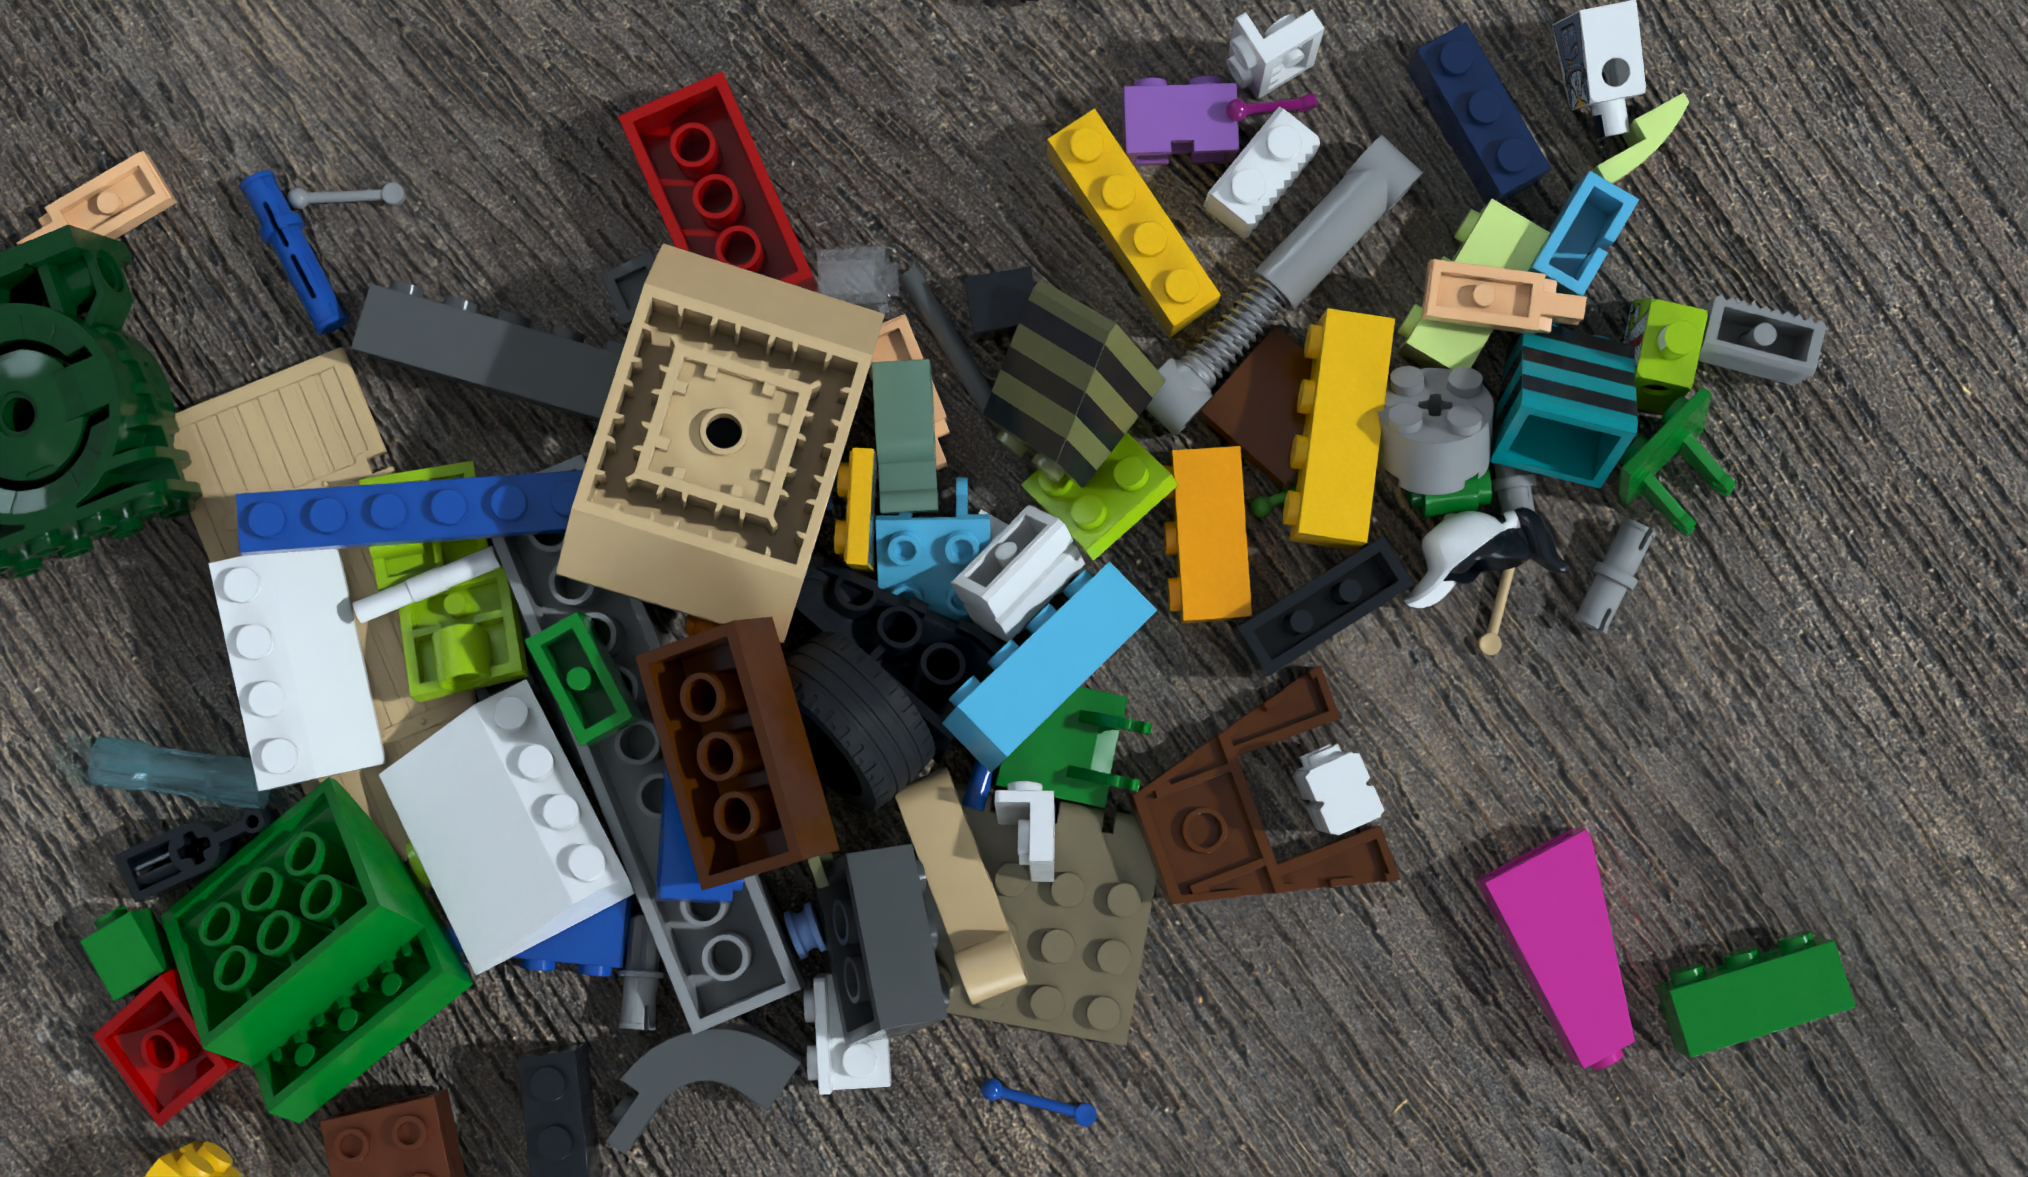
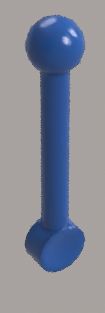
M995 1078L986 1079L981 1085V1094L989 1101L1003 1098L1075 1118L1079 1125L1084 1127L1092 1125L1097 1118L1095 1107L1088 1102H1082L1074 1106L1003 1087L1002 1083Z

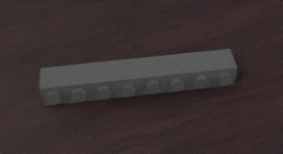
M391 280L389 288L370 283L351 349L371 359L597 423L600 422L625 344L606 341L605 348L602 349L584 344V334L561 326L553 325L549 334L531 329V319L508 311L499 310L497 318H492L476 313L478 305L462 298L445 295L443 303L422 298L424 289L405 282ZM718 418L709 424L706 435L714 446L726 449L733 447L739 442L741 430L733 420Z

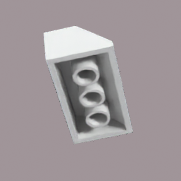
M340 549L247 555L208 563L258 791L282 788L386 764L387 760Z

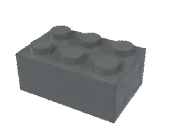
M913 844L846 853L827 866L829 886L818 889L815 879L814 884L845 1046L909 1035L947 1019L946 1009L950 1002L949 987L944 975L938 973L934 953L938 945V933L933 918L927 916L922 894L926 889V873L922 862L919 859H915Z

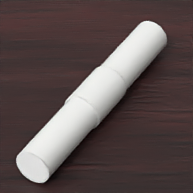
M490 546L353 602V608L359 621L365 623L502 567L501 561L494 546Z

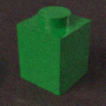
M126 906L119 907L97 919L94 925L98 931L80 941L113 1001L135 996L147 988L160 975L177 968L168 938L151 908L129 912Z

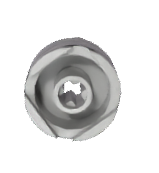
M1401 366L1391 372L1390 381L1387 383L1384 410L1378 411L1381 436L1377 466L1385 477L1387 470L1399 478L1398 486L1410 492L1426 495H1443L1464 489L1465 480L1470 479L1477 473L1479 479L1486 473L1490 462L1494 404L1490 392L1483 385L1482 375L1478 371L1467 367L1451 370L1445 368L1419 369L1414 366Z

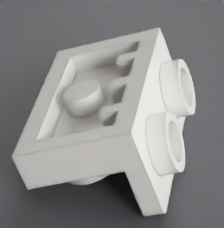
M1310 10L1297 19L1294 14H1289L1279 19L1266 30V38L1263 39L1247 13L1244 12L1234 20L1229 47L1230 58L1226 60L1228 69L1236 83L1242 89L1249 86L1258 100L1314 66L1325 28L1314 11Z
M1018 781L1008 783L1007 790L995 791L994 803L997 822L1000 825H1018L1019 865H1030L1031 882H1054V791H1043V785L1037 782Z
M818 973L813 978V988H804L805 1022H815L816 1045L807 1046L808 1080H818L819 1095L831 1094L833 1090L890 1087L889 1038L845 1046L832 973Z

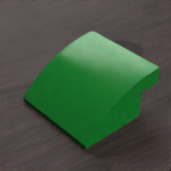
M331 777L320 783L161 915L203 1049L252 1066L268 1113L299 1124L473 985L453 940L415 877L375 823L342 785Z

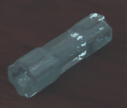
M99 736L91 750V760L88 768L90 784L213 800L219 804L252 809H266L272 796V790L258 791L251 758L232 755L217 756L152 746L146 742Z

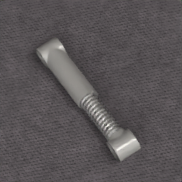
M1383 135L1377 138L1350 167L1344 178L1253 272L1254 286H1247L1248 293H1241V300H1234V307L1227 308V315H1220L1221 322H1213L1214 329H1207V336L1200 337V344H1193V351H1186V356H1182L1181 360H1174L1171 357L1158 370L1166 381L1145 409L1174 436H1177L1212 398L1211 387L1216 385V377L1222 378V370L1229 371L1228 363L1236 364L1234 357L1236 355L1239 357L1243 356L1241 351L1243 348L1250 349L1248 342H1256V334L1263 335V326L1270 328L1268 321L1270 319L1277 320L1275 315L1277 312L1284 313L1283 308L1294 311L1379 218L1393 208L1408 192L1423 172Z

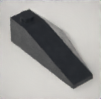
M813 553L793 616L812 637L827 630L849 639L852 643L863 649L865 653L869 654L896 681L926 722L935 743V755L932 759L938 764L959 741L942 724L956 708L949 701V698L973 675L982 683L994 671L987 664L988 661L1003 646L974 623L962 618L957 622L929 610V604L914 597L909 601L879 588L876 580Z

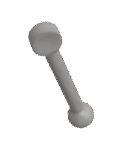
M394 182L386 184L383 189L307 192L303 188L297 187L291 189L287 195L288 204L292 208L299 210L311 203L382 200L390 206L396 207L403 204L406 199L405 190L401 185Z

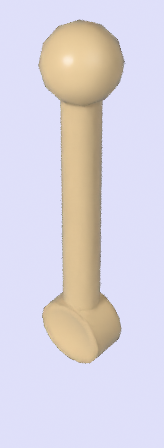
M1515 568L1502 571L1487 633L1482 634L1477 641L1478 650L1485 655L1497 654L1501 649L1502 642L1498 636V631Z

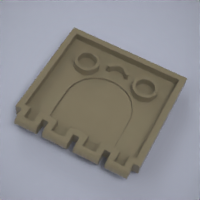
M955 781L954 786L962 804L968 784ZM990 788L983 812L963 806V809L1028 976V984L973 1005L971 1003L955 962L954 949L926 879V889L922 894L927 916L933 918L937 928L938 945L934 953L938 973L943 974L946 978L950 993V1002L946 1012L1127 1046L1157 879L1156 871L1135 815L1116 811L1112 833L1102 831L1105 809L1060 801L1057 822L1055 823L1054 882H1031L1030 865H1019L1018 825L998 824L996 812L990 811L994 788Z

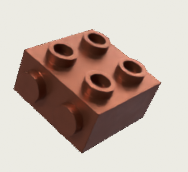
M448 1088L335 1113L320 1121L331 1177H466Z

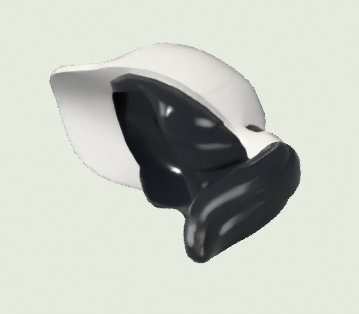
M1517 508L1507 511L1498 517L1477 511H1464L1456 514L1448 513L1444 516V520L1427 533L1422 540V550L1428 571L1412 592L1404 599V602L1414 608L1431 606L1444 598L1457 583L1469 584L1483 572L1515 568L1524 564L1529 559L1546 570L1555 573L1568 572L1570 565L1557 553L1553 538L1542 518L1529 508Z

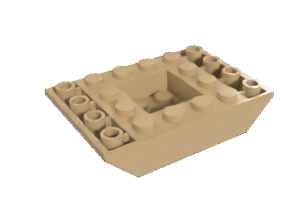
M663 243L644 283L576 492L556 575L720 625L733 620L772 617L779 641L784 644L885 314ZM718 418H729L736 422L741 430L739 442L733 447L726 449L714 446L706 435L707 427L712 421Z

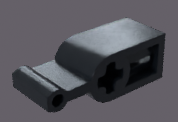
M278 809L247 811L242 816L241 821L230 826L213 820L191 822L116 854L115 857L134 902L155 900L212 874L237 853L238 840L264 831L281 816ZM208 837L211 847L203 851L204 856H199L196 847L204 842L203 838Z

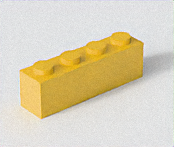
M1094 108L1048 138V159L1168 337H1172L1216 308L1221 294L1096 109Z
M1327 308L1317 325H1309L1304 357L1313 359L1310 380H1302L1297 402V412L1306 414L1303 435H1295L1290 456V468L1299 469L1296 491L1288 490L1283 509V524L1291 525L1289 539L1291 542L1357 551L1367 543L1381 436L1378 411L1384 410L1395 318Z

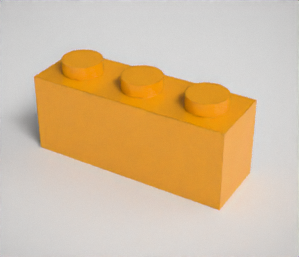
M1241 446L1172 450L1169 456V465H1163L1173 475L1178 484L1164 498L1172 500L1173 521L1163 522L1165 555H1175L1177 577L1167 578L1169 612L1179 611L1180 624L1247 620L1252 617Z

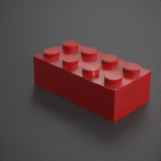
M723 71L618 116L676 248L814 292L819 290Z

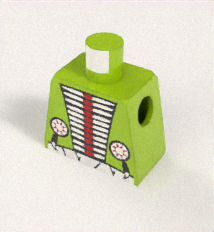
M1654 298L1635 299L1632 301L1623 343L1634 346L1637 409L1663 415L1678 398L1685 396L1691 390L1708 316L1707 310ZM1659 385V390L1650 389L1645 386Z

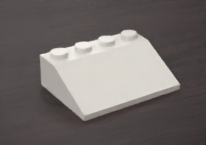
M527 679L474 704L379 774L476 975L635 894L622 864Z

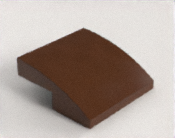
M1275 326L1205 404L1197 416L1229 444L1241 446V454L1282 489L1299 470L1290 468V456L1295 435H1303L1306 414L1297 412V402L1302 380H1310L1313 359L1305 358L1304 349L1279 327Z

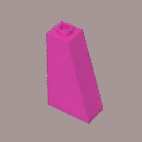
M1571 828L1475 879V882L1570 1061L1583 1069L1591 1066L1595 1071L1619 1061L1624 1056L1621 1049L1634 1043L1635 1039L1593 842L1587 829Z

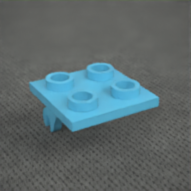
M956 477V517L912 518V513L876 515L878 587L909 601L912 597L929 604V610L952 620L960 621L962 618L972 621L964 607L965 603L959 599L951 582L991 542L990 514H968V477Z

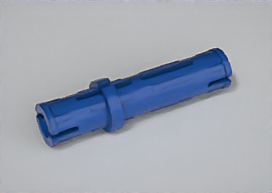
M265 170L247 177L240 183L239 187L245 193L262 226L258 232L265 244L272 245L289 277L291 285L315 327L316 334H328L343 327L350 321V318L344 312L323 268L320 266L302 232L305 226L304 221L299 213L291 211L275 180L274 173L271 170Z

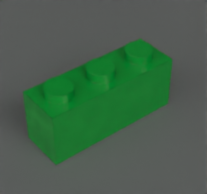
M1800 931L1777 939L1779 948L1762 953L1758 952L1757 947L1739 949L1723 956L1725 964L1704 970L1703 964L1699 963L1670 971V981L1654 986L1675 1051L1692 1058L1856 1008L1835 940L1817 936L1813 937L1812 931Z

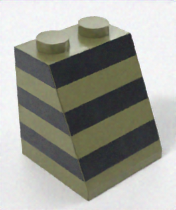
M1040 279L1033 287L1029 300L1026 303L983 415L999 430L994 439L1010 453L1021 459L1028 452L1034 456L1030 461L1032 465L1054 482L1058 483L1062 476H1065L1081 488H1084L1166 380L1117 323Z

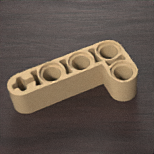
M947 767L912 780L895 795L917 856L924 866L927 882L954 949L955 962L971 1003L974 1005L1028 984V976Z

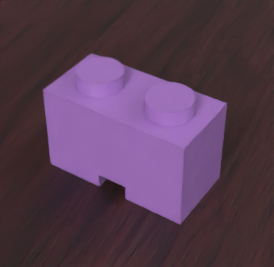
M1200 76L1189 80L1187 85H1167V81L1162 78H1143L1134 81V86H1124L1121 101L1123 151L1133 166L1168 165V155L1190 154V165L1233 163L1239 152L1238 122L1228 117L1226 107L1231 100L1237 99V83H1223V79L1217 76Z

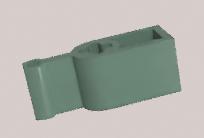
M930 360L872 362L880 513L884 515L937 512L936 439Z

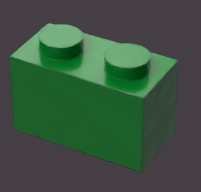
M576 612L524 640L580 746H593L644 718L589 615Z

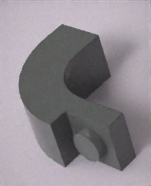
M720 1023L694 1035L690 1028L677 1032L662 1040L641 1056L620 1079L639 1092V1094L635 1097L627 1092L608 1119V1122L616 1127L606 1142L623 1154H626L635 1145L669 1094L681 1086L693 1082L714 1081L729 1085L768 1111L806 1055L769 1032L743 1024Z

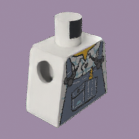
M1636 0L1579 10L1552 24L1571 110L1591 107L1596 139L1629 133L1630 126L1625 100L1644 94L1646 90ZM1602 73H1603V75L1605 76L1606 83L1604 82V80H1603V78H1602Z

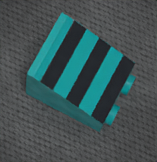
M1552 324L1549 334L1515 332L1506 351L1492 437L1490 462L1600 489L1637 434L1638 414L1634 346L1613 341L1602 335H1588L1559 328Z

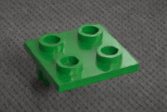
M1704 387L1690 400L1685 396L1678 398L1660 419L1664 426L1650 440L1644 436L1638 438L1620 459V463L1624 466L1621 468V473L1618 476L1620 484L1617 503L1626 509L1642 494L1666 517L1667 521L1678 532L1686 537L1695 530L1696 522L1654 475L1678 453L1720 495L1727 497L1736 485L1733 479L1725 473L1696 439L1704 431L1712 396Z
M1079 687L998 766L994 785L1007 787V784L1011 782H1037L1043 785V791H1054L1055 798L1105 808L1109 786L1139 791L1141 781L1111 774L1119 731L1123 730L1150 735L1152 723L1124 717L1128 699L1126 696Z

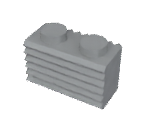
M1722 294L1700 307V309L1707 310L1708 316L1698 361L1790 385L1798 384L1802 380H1806V378L1809 379L1810 376L1813 377L1826 330L1823 320L1814 323L1811 317L1803 320L1800 314L1792 317L1789 311L1781 315L1778 308L1770 312L1767 306L1759 309L1756 303L1748 306L1745 300L1736 303L1733 297L1725 300Z

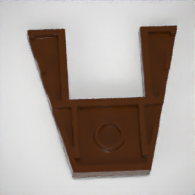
M1321 665L1311 668L1139 788V791H1135L1128 796L1167 904L1173 905L1390 882L1400 879L1380 825L1369 827L1278 863L1271 849L1238 756L1340 719Z

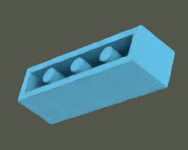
M1110 561L1095 576L1086 568L1062 592L1069 600L1058 611L1049 603L1025 627L1032 635L1020 647L1011 639L988 661L987 664L994 671L982 683L973 675L949 698V701L956 708L942 724L990 773L1157 611Z

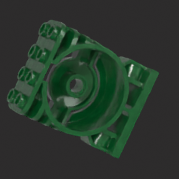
M69 224L0 252V477L16 481L41 482L65 473L62 477L46 486L27 491L10 490L0 478V574L7 572L9 579H18L36 574L44 569L43 561L58 555L60 559H70L87 554L94 550L92 542L103 537L110 536V539H121L140 533L145 529L144 521L159 515L164 520L186 515L195 510L193 502L203 495L200 484L186 481L182 471L192 463L189 452L175 449L173 445L175 434L180 429L175 419L174 401L166 376L150 351L131 334L122 330L134 302L122 269L133 264L126 243ZM45 299H48L51 308L42 306ZM32 341H38L58 349L69 357H75L87 349L92 356L70 365L54 355L21 349ZM33 406L35 413L34 421L28 427L26 418L29 409ZM109 414L107 419L94 425L96 418Z

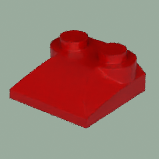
M177 968L160 975L93 1034L96 1041L158 1127L168 1123L224 1076L243 1065L241 1062L203 1049Z

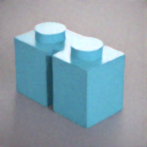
M1589 171L1572 189L1548 230L1550 235L1528 272L1546 274L1545 279L1557 281L1556 293L1583 296L1608 254L1605 250L1615 242L1639 199Z

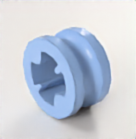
M811 901L803 904L804 908L800 913H794L791 909L783 912L790 938L801 960L809 957V951L812 948H818L821 952L827 950L823 926Z

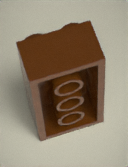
M772 617L733 620L635 656L702 891L840 850Z

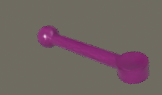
M1315 94L1304 95L1297 99L1246 103L1242 99H1234L1228 103L1226 114L1231 120L1238 122L1244 120L1247 115L1275 112L1278 107L1286 111L1306 112L1316 108L1318 102Z

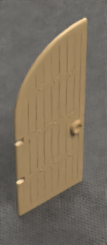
M344 347L334 349L175 413V419L180 430L175 434L174 448L188 451L192 461L189 467L182 470L185 480L199 483L203 492L202 497L193 502L195 510L190 512L210 563L243 556L239 553L236 494L358 486V479L396 473L394 467H387L373 473L368 461L385 454L387 450ZM369 547L340 549L352 607L353 602L379 592ZM398 609L365 623L359 621L354 611L387 763L330 777L337 780L389 841L403 862H406L408 860L406 843L410 842V839L379 774L476 704V692L474 689L424 702H416L410 697ZM328 777L301 783L305 795L310 793Z

